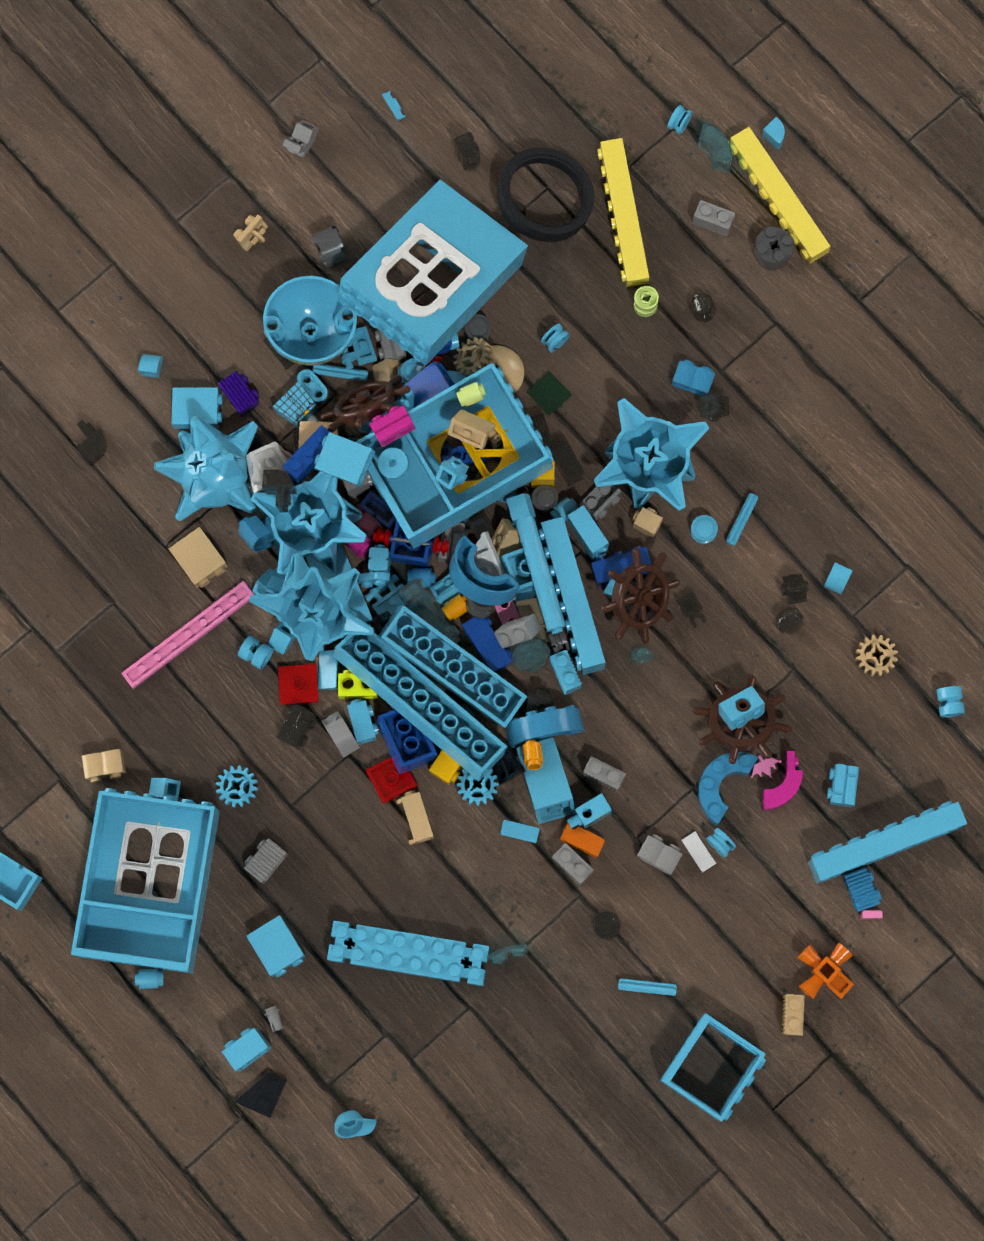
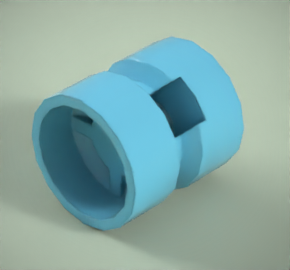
M249 635L241 645L237 656L246 662L250 660L253 666L262 670L270 660L274 649L265 643L261 645L260 640Z
M950 686L936 690L937 700L941 702V705H939L940 717H955L965 714L964 703L960 700L963 698L961 686Z

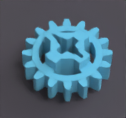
M240 765L237 770L230 766L231 771L228 772L224 769L225 775L218 776L221 782H216V785L220 787V789L216 790V793H222L219 799L221 801L226 799L225 804L227 806L232 803L233 808H236L237 804L244 807L243 802L246 801L250 804L249 798H256L253 791H258V788L254 787L258 781L252 780L255 776L254 773L248 775V768L242 771ZM241 774L244 775V777L242 776L241 778H235L233 775ZM228 780V788L224 789L225 782ZM235 783L240 784V790L237 791L236 789H234ZM250 784L249 791L246 793V786ZM234 795H237V796H240L241 798H240V799H232V798H230V797H232V796H234Z
M492 769L480 780L482 781L481 789L478 787L473 789L474 782L479 783L480 781L475 779L466 770H462L463 777L458 776V779L461 781V783L456 784L457 787L461 788L458 794H464L462 800L469 799V805L476 802L477 807H479L482 801L487 805V799L493 800L492 793H498L494 787H498L499 783L494 782L497 779V775L491 776L493 773ZM466 779L470 783V787L467 789V791L465 790ZM488 779L491 782L490 790L486 788ZM475 794H482V795H483V797H479V798L472 797V796H474Z

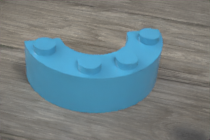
M255 515L251 518L245 517L239 522L238 534L253 552H260L274 545L271 518L269 516L259 519Z
M464 535L459 540L449 563V573L455 587L471 601L483 605H501L513 600L520 585L507 573L501 576H490L480 571L474 562V556L478 547Z
M575 705L566 706L562 709H556V706L545 708V711L537 713L536 710L526 713L525 717L512 718L505 728L509 749L520 747L528 740L537 741L553 736H569L585 732L580 709L576 708Z
M738 752L736 763L730 764V753H727L713 760L705 769L698 786V800L702 812L715 826L719 824L728 809L719 796L720 783L730 775L747 777L758 757L749 753Z

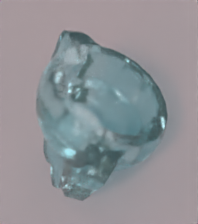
M638 648L633 650L631 662L646 663L653 659L655 655L648 648Z

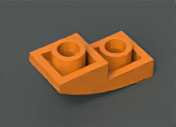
M568 823L559 840L575 850L580 849L594 858L599 856L605 842L603 838L583 828L577 827L572 830Z

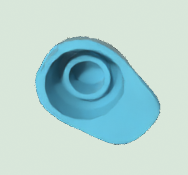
M355 1110L346 1111L340 1114L335 1121V1134L340 1138L364 1136L374 1130L377 1121L376 1119L363 1118Z

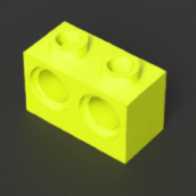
M350 670L338 673L339 699H378V694L371 688H364V682ZM347 680L354 682L353 687L350 689L344 688V683Z

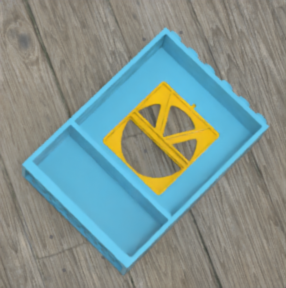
M493 363L408 411L407 413L416 428L410 433L384 447L380 445L374 432L356 441V443L375 451L368 472L413 549L553 469L552 462L554 459L547 445L543 446L542 436L538 430L534 431L535 428L528 414L524 415L525 411L519 398L515 397L510 383H506L500 367L496 368ZM477 382L478 385L482 384L486 395H483L484 400L468 407L467 405L462 407L456 392L460 391V388ZM462 409L494 423V430L500 435L504 447L503 449L476 450L477 447L461 441L483 478L475 481H464L463 484H458L450 490L435 480L442 463L441 449L444 441L449 436L448 431L451 420ZM388 448H398L404 451L409 458L410 466L408 472L399 479H389L379 471L378 458ZM480 457H501L502 459L497 468L492 473H489ZM396 460L391 462L392 467L396 465Z

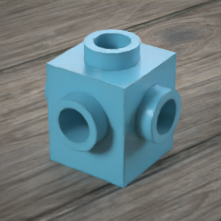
M453 456L440 464L435 480L451 490L458 484L464 483L469 466Z

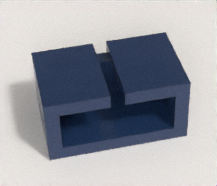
M370 491L359 504L360 510L372 520L376 519V522L387 530L389 528L392 532L396 523L394 514L387 502Z

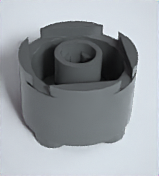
M336 225L316 232L311 236L319 250L318 255L325 268L333 267L350 259L344 241L338 234L339 230Z
M767 227L757 237L754 248L758 264L768 270H776L786 266L793 251V238L782 228Z

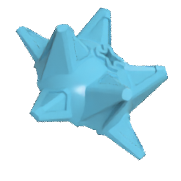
M625 398L618 401L622 431L606 449L605 456L611 459V461L593 480L597 487L628 484L634 508L640 509L656 492L678 511L684 509L686 505L682 481H693L695 479L690 459V450L708 431L709 427L706 421L674 425L669 421L655 417H646Z
M193 416L190 419L191 433L182 430L178 434L183 454L155 462L154 470L180 483L184 490L175 515L178 521H182L202 507L216 508L229 504L250 514L254 511L256 507L254 502L251 501L252 497L246 484L248 478L246 455L258 428L254 421L230 435H225L200 417Z
M320 471L311 481H305L302 484L288 488L283 493H253L251 501L271 518L274 547L276 552L279 553L278 574L283 576L287 574L292 555L296 553L301 554L303 558L311 556L326 570L333 573L337 570V543L365 542L367 535L354 524V522L362 518V513L337 492L338 478Z
M296 553L292 555L282 589L278 594L250 595L251 603L275 615L279 622H283L289 628L290 633L297 637L305 659L310 661L315 659L324 644H330L337 639L343 638L345 635H373L374 628L357 618V613L349 608L348 601L360 575V572L355 568L326 580L321 578L316 567L309 568L302 555Z

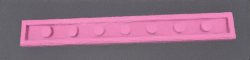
M242 581L121 674L133 689L247 604L250 601V595H254V593Z

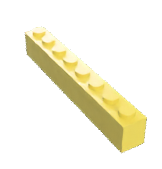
M747 127L732 136L729 142L731 153L738 157L741 168L747 170L751 183L757 185L762 199L768 201L771 212L780 219L781 227L792 236L793 244H797L802 258L804 260L807 259L811 264L829 253L831 246L751 128Z
M623 139L600 142V149H597L599 160L603 162V166H601L602 177H606L604 190L605 194H609L610 198L607 201L609 212L613 214V218H610L612 229H616L617 234L614 236L615 246H619L620 253H617L618 263L623 266L621 271L622 282L626 281L627 287L649 284V273Z

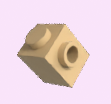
M642 507L640 512L636 511L632 519L634 522L633 528L654 538L663 517L657 515V512L652 508L645 509Z

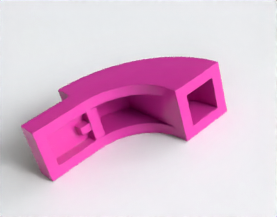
M787 751L785 753L786 773L783 783L774 789L763 790V811L774 810L785 805L799 789L803 770H795L799 764L795 751Z

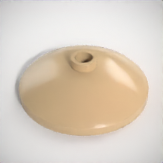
M499 345L491 346L490 348L493 350V353L490 355L493 359L489 360L488 363H493L495 367H500L506 383H510L515 394L520 389L524 380L523 363L513 350Z

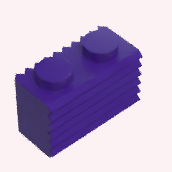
M235 371L219 382L218 385L242 417L259 405L258 398L260 396L254 388L250 390L247 386L249 381L245 375H239Z

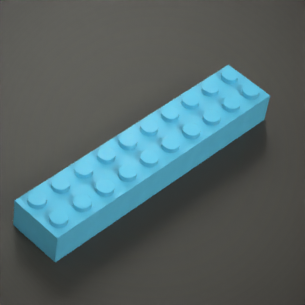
M375 633L373 635H347L335 647L333 657L475 779L480 781L502 758L507 746L398 652L377 638L378 635Z

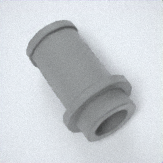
M276 1006L265 1009L266 1014H264L268 1017L272 1032L284 1028L278 1013L280 1010Z

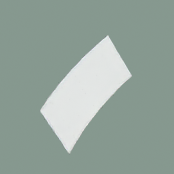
M696 831L682 839V842L702 873L716 864Z

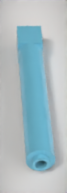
M522 493L508 498L506 501L512 521L516 523L547 632L558 634L563 632V628L566 627L535 523L534 517L536 515L530 495Z

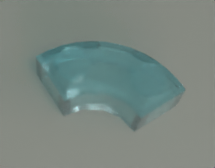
M703 122L698 148L704 150L710 156L712 161L711 169L730 173L732 151L727 138L719 129Z

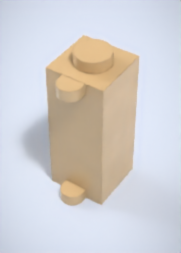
M413 790L404 793L405 797L396 800V803H403L414 839L409 841V845L434 839L420 792L416 793Z

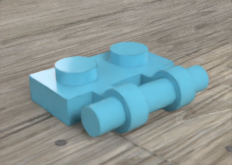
M367 327L357 328L350 344L341 357L342 363L346 366L347 370L353 368L352 362L354 360L358 361L359 366L377 361ZM353 346L354 352L349 353L348 347Z
M396 574L390 577V582L386 583L385 586L373 587L364 596L368 602L374 598L377 600L372 605V608L383 622L393 615L399 605L406 606L414 600L403 583L395 587L394 583L399 580ZM389 588L391 592L382 598L380 594Z

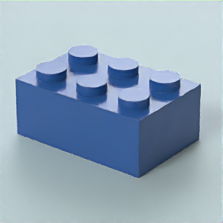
M393 710L378 716L376 724L399 775L435 761L437 752L432 741L399 712Z

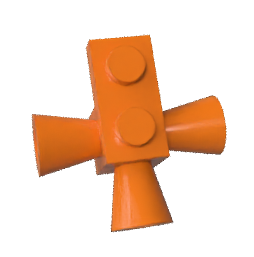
M838 943L829 958L826 956L821 959L812 945L809 944L797 958L814 968L811 971L813 976L799 985V988L814 1000L822 984H824L839 999H842L854 984L840 972L839 966L853 955L847 948Z

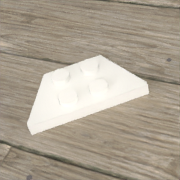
M272 442L246 455L254 493L290 477L284 472L282 466L289 460L292 454L285 451L277 442Z
M488 531L483 532L475 544L478 547L474 556L475 565L486 575L501 576L505 574L504 568Z

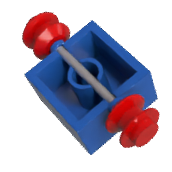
M397 520L393 535H391L389 528L383 532L381 527L375 530L373 534V542H376V545L384 543L387 547L390 542L392 543L389 557L392 562L430 568L432 553L436 555L439 551L442 552V556H445V553H449L450 541H447V537L444 540H440L439 536L413 549Z

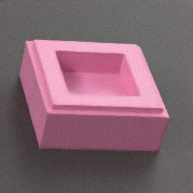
M863 910L860 913V920H880L883 918L881 910Z

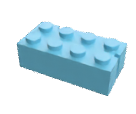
M0 852V899L15 909L22 911L43 878Z

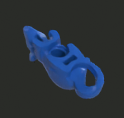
M448 444L442 447L441 462L447 461L454 456L469 467L475 465L465 447L458 446L453 448ZM482 457L484 465L487 463L486 457Z

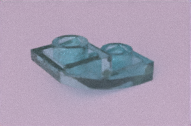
M528 944L512 945L499 949L488 955V961H492V964H504V961H508V953H512V957H524V953H528Z

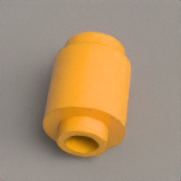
M458 594L446 602L441 610L449 621L455 620L467 612L466 604L468 599L464 595L461 597Z
M536 740L526 741L522 746L524 765L527 766L528 770H538L542 768L544 762L542 745Z

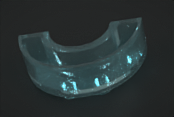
M414 578L397 591L406 608L454 643L460 641L458 637L459 631L454 625L450 626L444 619L446 616L440 608L436 609L433 604L435 600L429 592H426L425 588L427 586L421 578Z

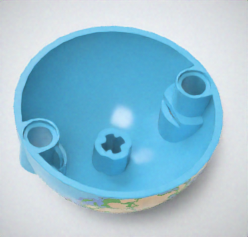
M302 276L286 281L271 294L264 308V334L281 356L289 361L309 366L329 362L346 350L356 330L357 315L354 310L343 305L337 298L340 287L338 284L322 277ZM347 315L351 316L352 318L350 320H345L343 317ZM273 325L276 329L270 330L268 327Z

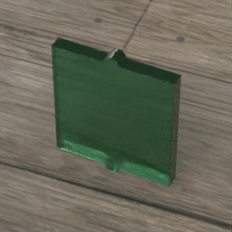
M551 372L547 373L541 380H537L536 384L527 391L530 397L549 416L559 407L561 408L562 404L572 396Z

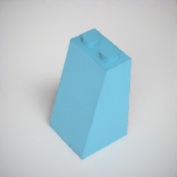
M553 737L538 741L542 745L544 760L542 768L538 770H528L527 766L524 765L522 751L524 744L516 748L520 764L526 771L523 775L538 824L576 814L573 797Z

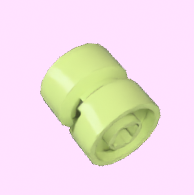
M643 286L635 293L633 307L635 312L641 317H650L657 310L659 296L654 288Z

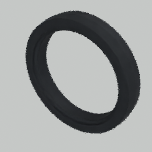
M530 148L515 155L503 168L497 184V201L505 219L519 233L537 241L557 242L572 237L586 224L594 206V189L587 172L569 155L551 148ZM535 163L548 164L562 170L573 180L579 191L581 205L578 215L569 223L560 226H545L531 221L518 210L512 199L510 182L513 174L520 168Z

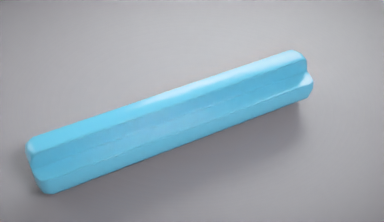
M326 364L313 366L314 374L359 381H367L368 379L367 370L354 368L347 370L346 367Z
M749 493L726 539V543L729 545H736L758 500V496Z
M620 978L618 982V989L625 991L675 996L677 990L676 984L624 978Z

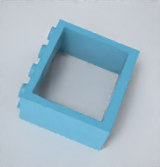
M704 1013L660 1079V1082L717 1121L722 1122L723 1119L727 1121L733 1112L731 1109L732 1105L740 1102L744 1095L742 1090L745 1086L749 1087L755 1079L753 1073L756 1069L760 1070L766 1061L764 1059L766 1054ZM707 1025L754 1056L719 1112L671 1081Z

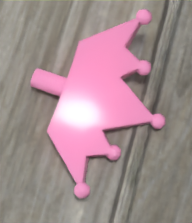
M759 755L760 762L754 765L750 777L753 778L755 774L762 777V772H764L769 778H772L771 767L776 769L775 763H781L782 761L773 758L763 760L762 756Z

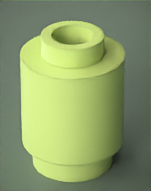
M477 382L460 388V391L456 392L461 406L467 405L468 407L484 400L483 395H486L482 384L478 385Z

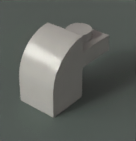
M304 120L297 122L292 136L284 140L283 146L289 152L303 158L313 145L319 128Z
M338 711L322 720L323 725L343 758L360 748Z

